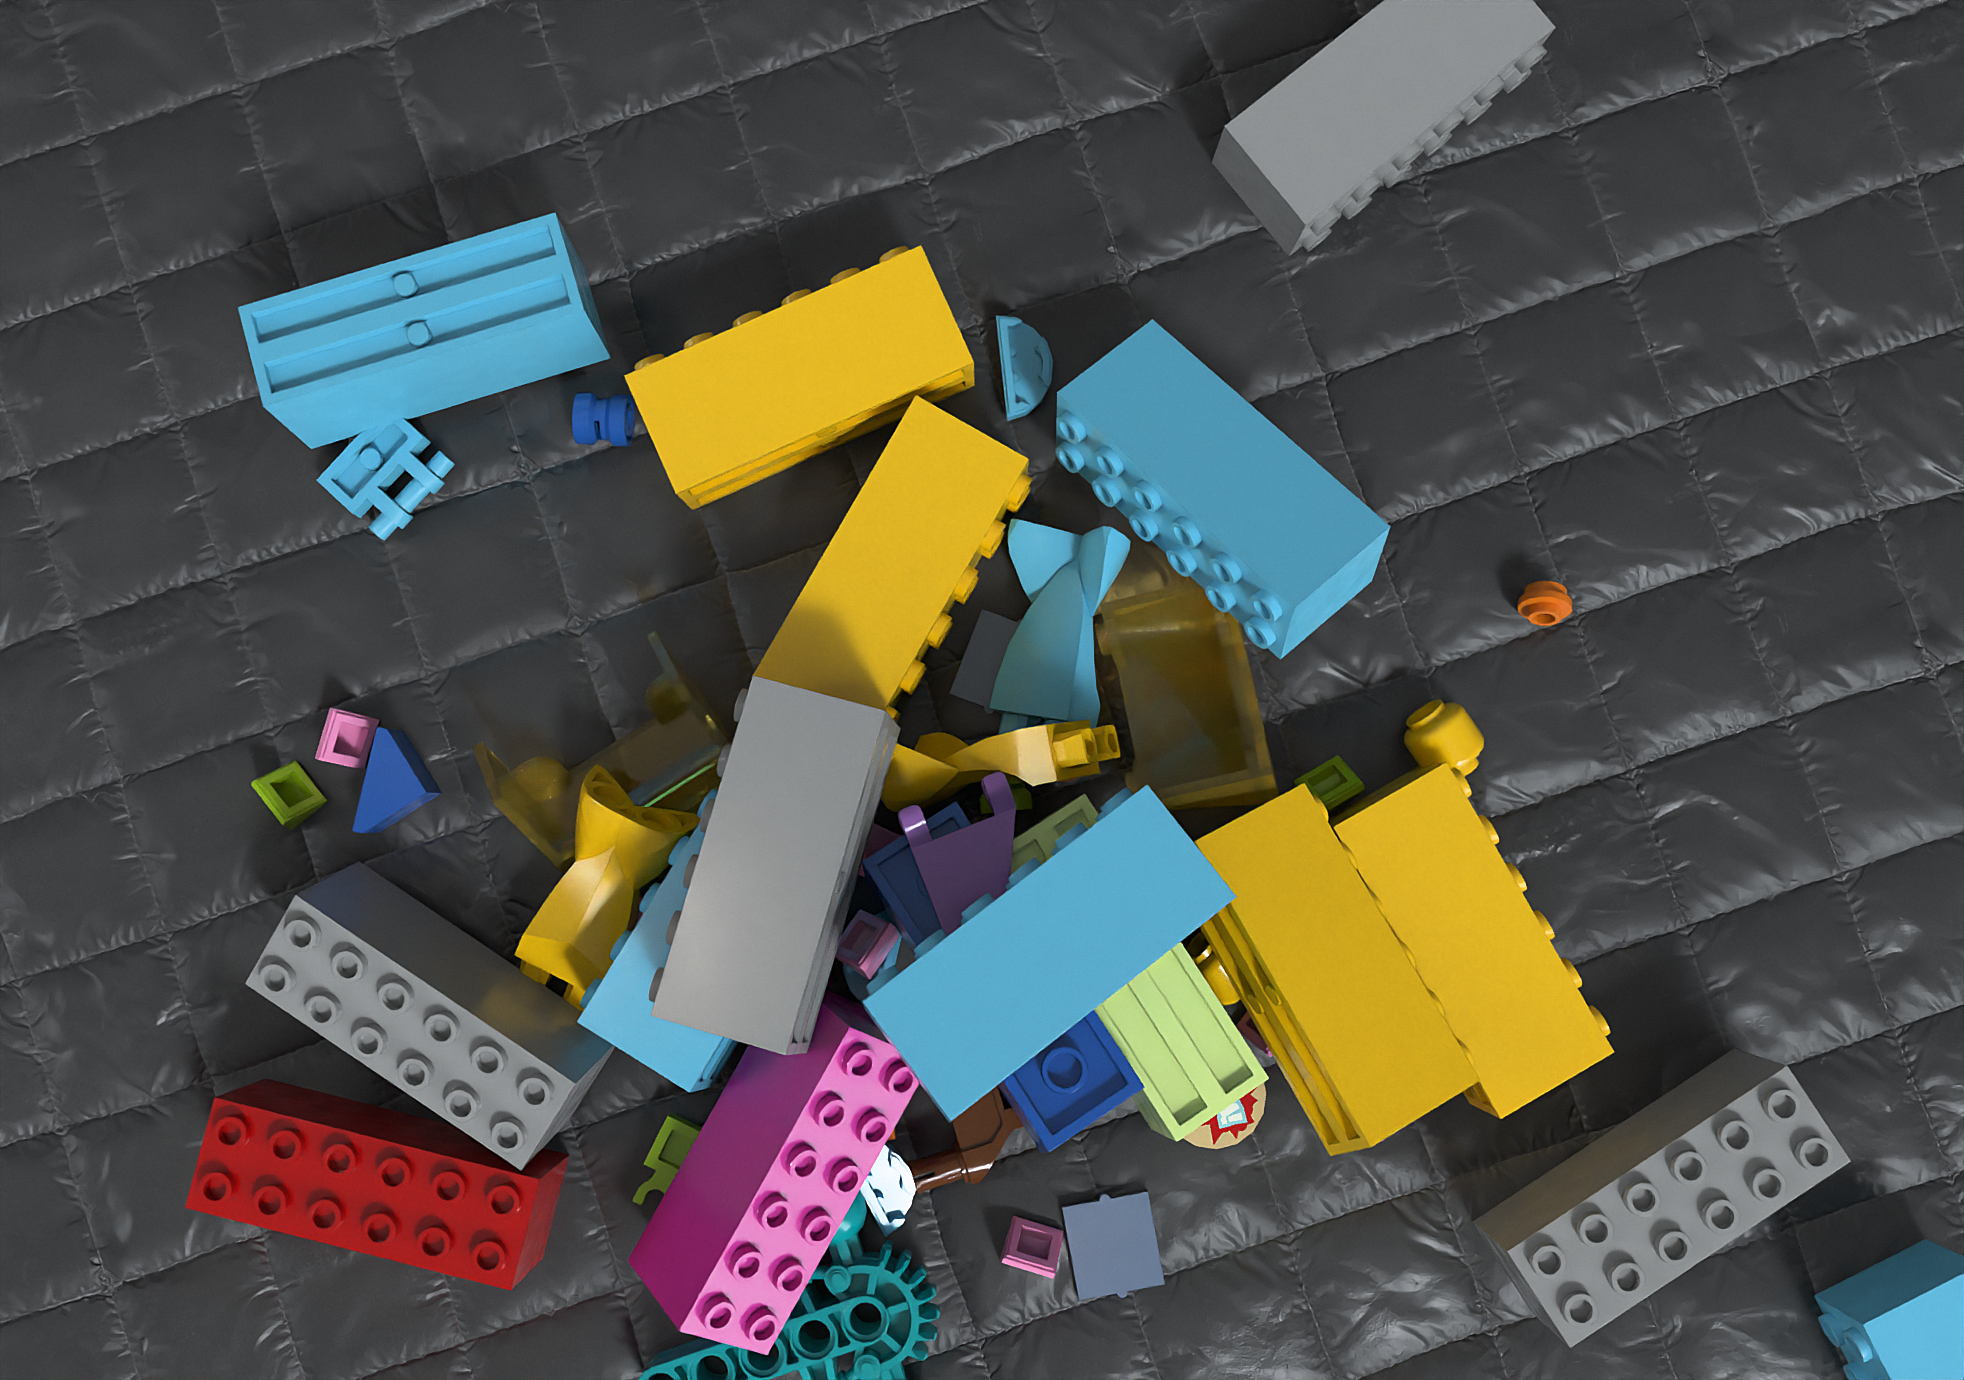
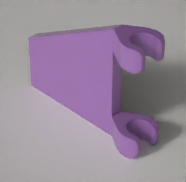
M995 772L981 780L983 793L994 816L932 840L925 818L918 805H911L898 813L899 823L912 851L941 928L947 936L962 926L960 923L963 918L962 912L979 898L990 893L993 899L996 900L1008 891L1006 885L1010 882L1008 878L1011 874L1016 806L1007 779L1002 772Z

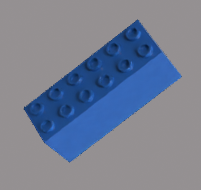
M956 801L926 820L932 840L971 825ZM902 835L863 860L862 866L867 884L915 956L914 949L942 928L906 837ZM1094 1010L997 1085L1041 1153L1051 1152L1145 1088Z

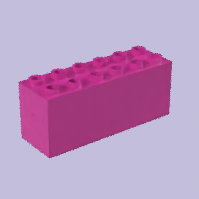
M825 990L807 1053L783 1055L752 1045L747 1047L630 1255L628 1262L679 1331L768 1355L919 1085L918 1080L862 1005Z

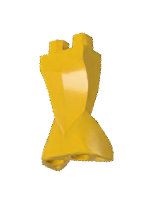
M1087 719L1018 729L988 737L970 746L947 733L936 732L922 735L914 750L896 743L881 800L886 808L893 812H900L911 805H918L921 809L945 800L968 784L979 782L984 777L995 772H1002L1007 781L1027 782L1032 786L1100 773L1098 762L1120 757L1116 729L1114 725L1091 729L1090 720Z
M596 764L586 774L580 789L575 823L576 862L560 879L523 933L514 954L522 959L521 972L544 986L550 982L553 975L568 982L569 984L563 998L574 1007L584 1011V1008L580 1006L584 993L596 978L599 977L603 980L614 962L609 956L618 938L626 930L632 932L635 928L640 888L660 875L670 865L668 859L672 850L683 836L691 837L701 818L697 817V814L635 806L605 768Z

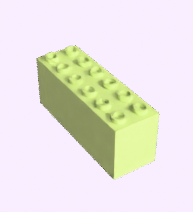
M1086 794L1061 806L1013 838L1010 876L1034 857L1038 859L1041 865L1053 856L1050 852L1056 847L1054 843L1075 825L1082 822L1089 829L1097 823L1095 818L1099 814ZM1181 942L1094 1009L1145 1086V1088L1131 1096L1132 1100L1152 1130L1176 1142L1269 1079Z

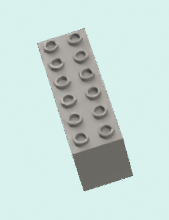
M1384 0L1225 125L1212 164L1288 256L1292 255L1302 246L1309 252L1332 232L1329 227L1342 214L1347 220L1354 217L1372 200L1370 195L1382 183L1387 188L1393 186L1411 170L1412 166L1410 163L1422 152L1428 157L1442 147L1452 137L1450 131L1462 120L1467 125L1471 124L1492 105L1490 100L1502 89L1508 94L1519 86L1532 73L1530 68L1547 53L1543 44L1556 27L1533 0Z
M753 676L749 689L743 688L740 691L735 704L734 721L739 723L733 743L725 744L718 760L717 775L722 777L716 799L710 798L702 813L700 831L704 832L705 836L699 855L693 854L685 869L683 886L688 888L683 909L682 911L676 910L668 925L666 943L671 945L665 968L659 967L650 985L649 1001L654 1002L650 1016L783 1055L807 1053L901 728L885 710Z
M359 861L295 895L245 983L519 1170H522L570 1120L615 1048L613 1044L577 1022L583 1011L574 1007L541 983H537L523 974L519 968Z
M1734 1048L1474 1220L1473 1223L1530 1311L1571 1348L1851 1162V1160L1787 1065Z

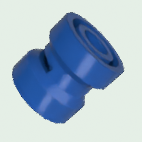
M591 392L576 393L572 410V430L576 444L594 445L598 440L609 441L613 446H631L635 427V409L633 397L630 394H614L610 399L599 398L595 393Z

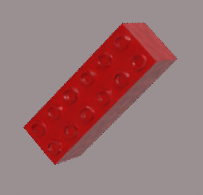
M264 1078L214 1097L185 1208L511 1291L543 1259L569 1154L542 1148L522 1170H519L454 1125Z

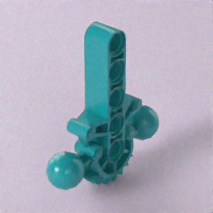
M859 1190L828 1246L832 1256L829 1266L816 1267L774 1342L779 1350L778 1355L765 1357L758 1352L702 1337L655 1355L638 1380H654V1374L656 1373L668 1374L674 1380H770L799 1370L803 1380H907L901 1362L907 1355L924 1361L928 1357L929 1348L923 1341H935L938 1328L930 1322L940 1317V1306L928 1302L936 1296L937 1287L934 1283L919 1285L927 1275L928 1270L926 1266L921 1264L909 1270L907 1266L910 1263L912 1252L905 1249L899 1258L895 1259L890 1256L893 1249V1242L890 1240L884 1241L880 1253L863 1251L858 1232L864 1225L867 1209L865 1197L861 1190ZM813 1279L824 1280L826 1287L831 1293L822 1296L814 1285ZM866 1302L873 1304L879 1309L881 1318L872 1323L863 1322L855 1314L854 1307ZM812 1320L821 1321L829 1329L830 1336L823 1340L812 1339L807 1335L804 1323ZM855 1350L853 1360L855 1365L847 1372L845 1370L840 1371L839 1356ZM710 1355L720 1357L726 1363L728 1372L725 1374L712 1373L705 1366L704 1357Z

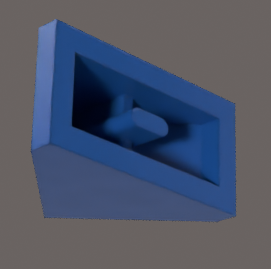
M377 727L352 831L358 833H380L442 793L404 731Z

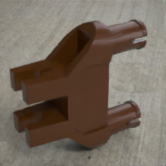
M997 1086L952 1120L958 1139L953 1142V1148L908 1161L912 1177L933 1171L914 1178L918 1195L924 1191L963 1178L965 1183L971 1182L972 1185L981 1182L997 1158L1011 1131L1024 1127L1010 1104L1003 1105Z

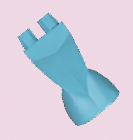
M1011 519L1008 530L1009 553L1022 588L1032 605L1027 610L1007 647L994 684L989 709L1002 714L998 735L1018 729L1035 727L1037 723L1048 725L1087 719L1090 720L1091 729L1096 728L1101 706L1096 687L1094 666L1093 616L1120 572L1130 551L1131 541L1125 535L1114 528L1102 526L1082 536L1019 519Z

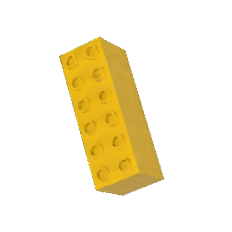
M921 245L911 250L907 246L892 249L879 258V264L861 272L859 268L844 270L835 275L830 280L831 285L813 293H811L810 289L794 292L785 297L781 302L782 306L765 314H762L761 311L744 314L732 323L733 328L715 336L712 332L694 336L684 343L685 349L668 357H665L664 354H656L644 358L634 366L636 371L624 375L675 493L692 510L903 418L916 395L931 404H935L975 386L974 361Z
M916 395L753 676L885 710L897 723L901 713L894 709L904 691L912 695L927 670L925 664L921 661L929 647L932 646L938 650L953 625V622H951L952 617L948 614L954 603L958 601L964 605L979 580L977 576L979 571L975 569L982 555L988 559L992 558L1005 535L1003 530L1006 524L1002 523L1003 518L1008 511L1017 514L1031 490L1029 485L1032 481V478L1027 475L1029 459Z
M1447 762L1430 764L1425 767L1418 766L1328 818V823L1339 842L1346 844L1352 851L1357 863L1356 870L1367 889L1373 891L1381 900L1386 912L1385 919L1397 939L1402 940L1412 952L1415 960L1414 968L1426 988L1432 990L1441 1001L1444 1008V1019L1455 1038L1460 1039L1470 1050L1474 1059L1473 1068L1481 1081L1463 1091L1469 1104L1502 1119L1614 1053L1606 1038L1610 1034V1029L1602 1014L1593 1005L1588 1007L1578 988L1582 986V980L1575 967L1565 957L1560 959L1550 940L1555 935L1551 925L1540 911H1533L1524 897L1522 892L1527 890V886L1522 875L1512 863L1508 862L1505 864L1495 846L1499 843V837L1494 827L1484 815L1478 816L1467 797L1471 796L1472 792L1463 774L1455 767L1450 769Z
M1305 783L1194 841V844L1237 896L1217 914L1202 924L1200 929L1330 1156L1371 1148L1481 1081L1473 1068L1474 1059L1470 1050L1460 1039L1455 1038L1444 1019V1008L1441 1001L1432 990L1426 988L1414 968L1415 960L1412 952L1402 940L1397 939L1385 919L1386 912L1381 900L1373 891L1368 890L1356 870L1357 863L1352 851L1346 844L1339 842L1328 823V813L1323 802L1316 795L1310 793Z

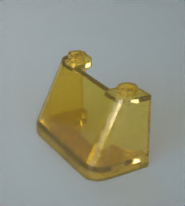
M1196 581L1100 604L1104 623L1095 625L1096 634L1102 655L1112 654L1118 669L1135 759H1133L1134 771L1125 773L1126 786L1133 795L1148 785L1168 811L1259 805L1280 796L1240 622L1228 611L1224 613L1215 608L1207 598L1205 590Z

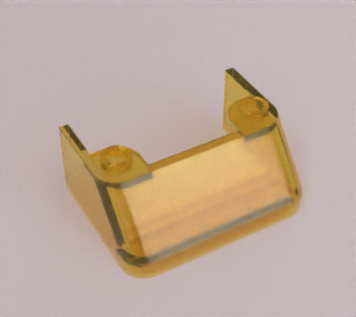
M657 631L647 636L665 672L657 677L646 691V703L654 717L570 771H567L557 760L550 757L532 758L510 771L482 741L473 746L493 804L564 875L576 862L575 823L581 785L586 774L596 764L605 768L635 806L696 813L707 794L714 788L716 790L719 789L722 777L717 775L718 760L725 744H732L733 740L695 680Z

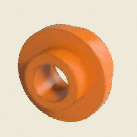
M1537 581L1528 584L1524 588L1523 595L1518 599V612L1532 624L1551 626L1559 623L1561 619L1571 614L1572 599L1567 595V589L1564 585L1553 581Z

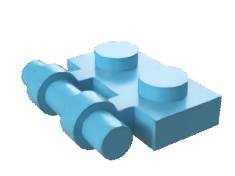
M404 418L392 421L394 424L386 427L380 425L360 432L317 479L344 507L359 518L372 505L377 507L381 514L368 528L384 541L397 527L403 529L414 518L410 513L429 492L436 494L445 484L442 478L455 465L440 450L426 465L417 457L431 441ZM406 470L414 478L393 499L385 491Z

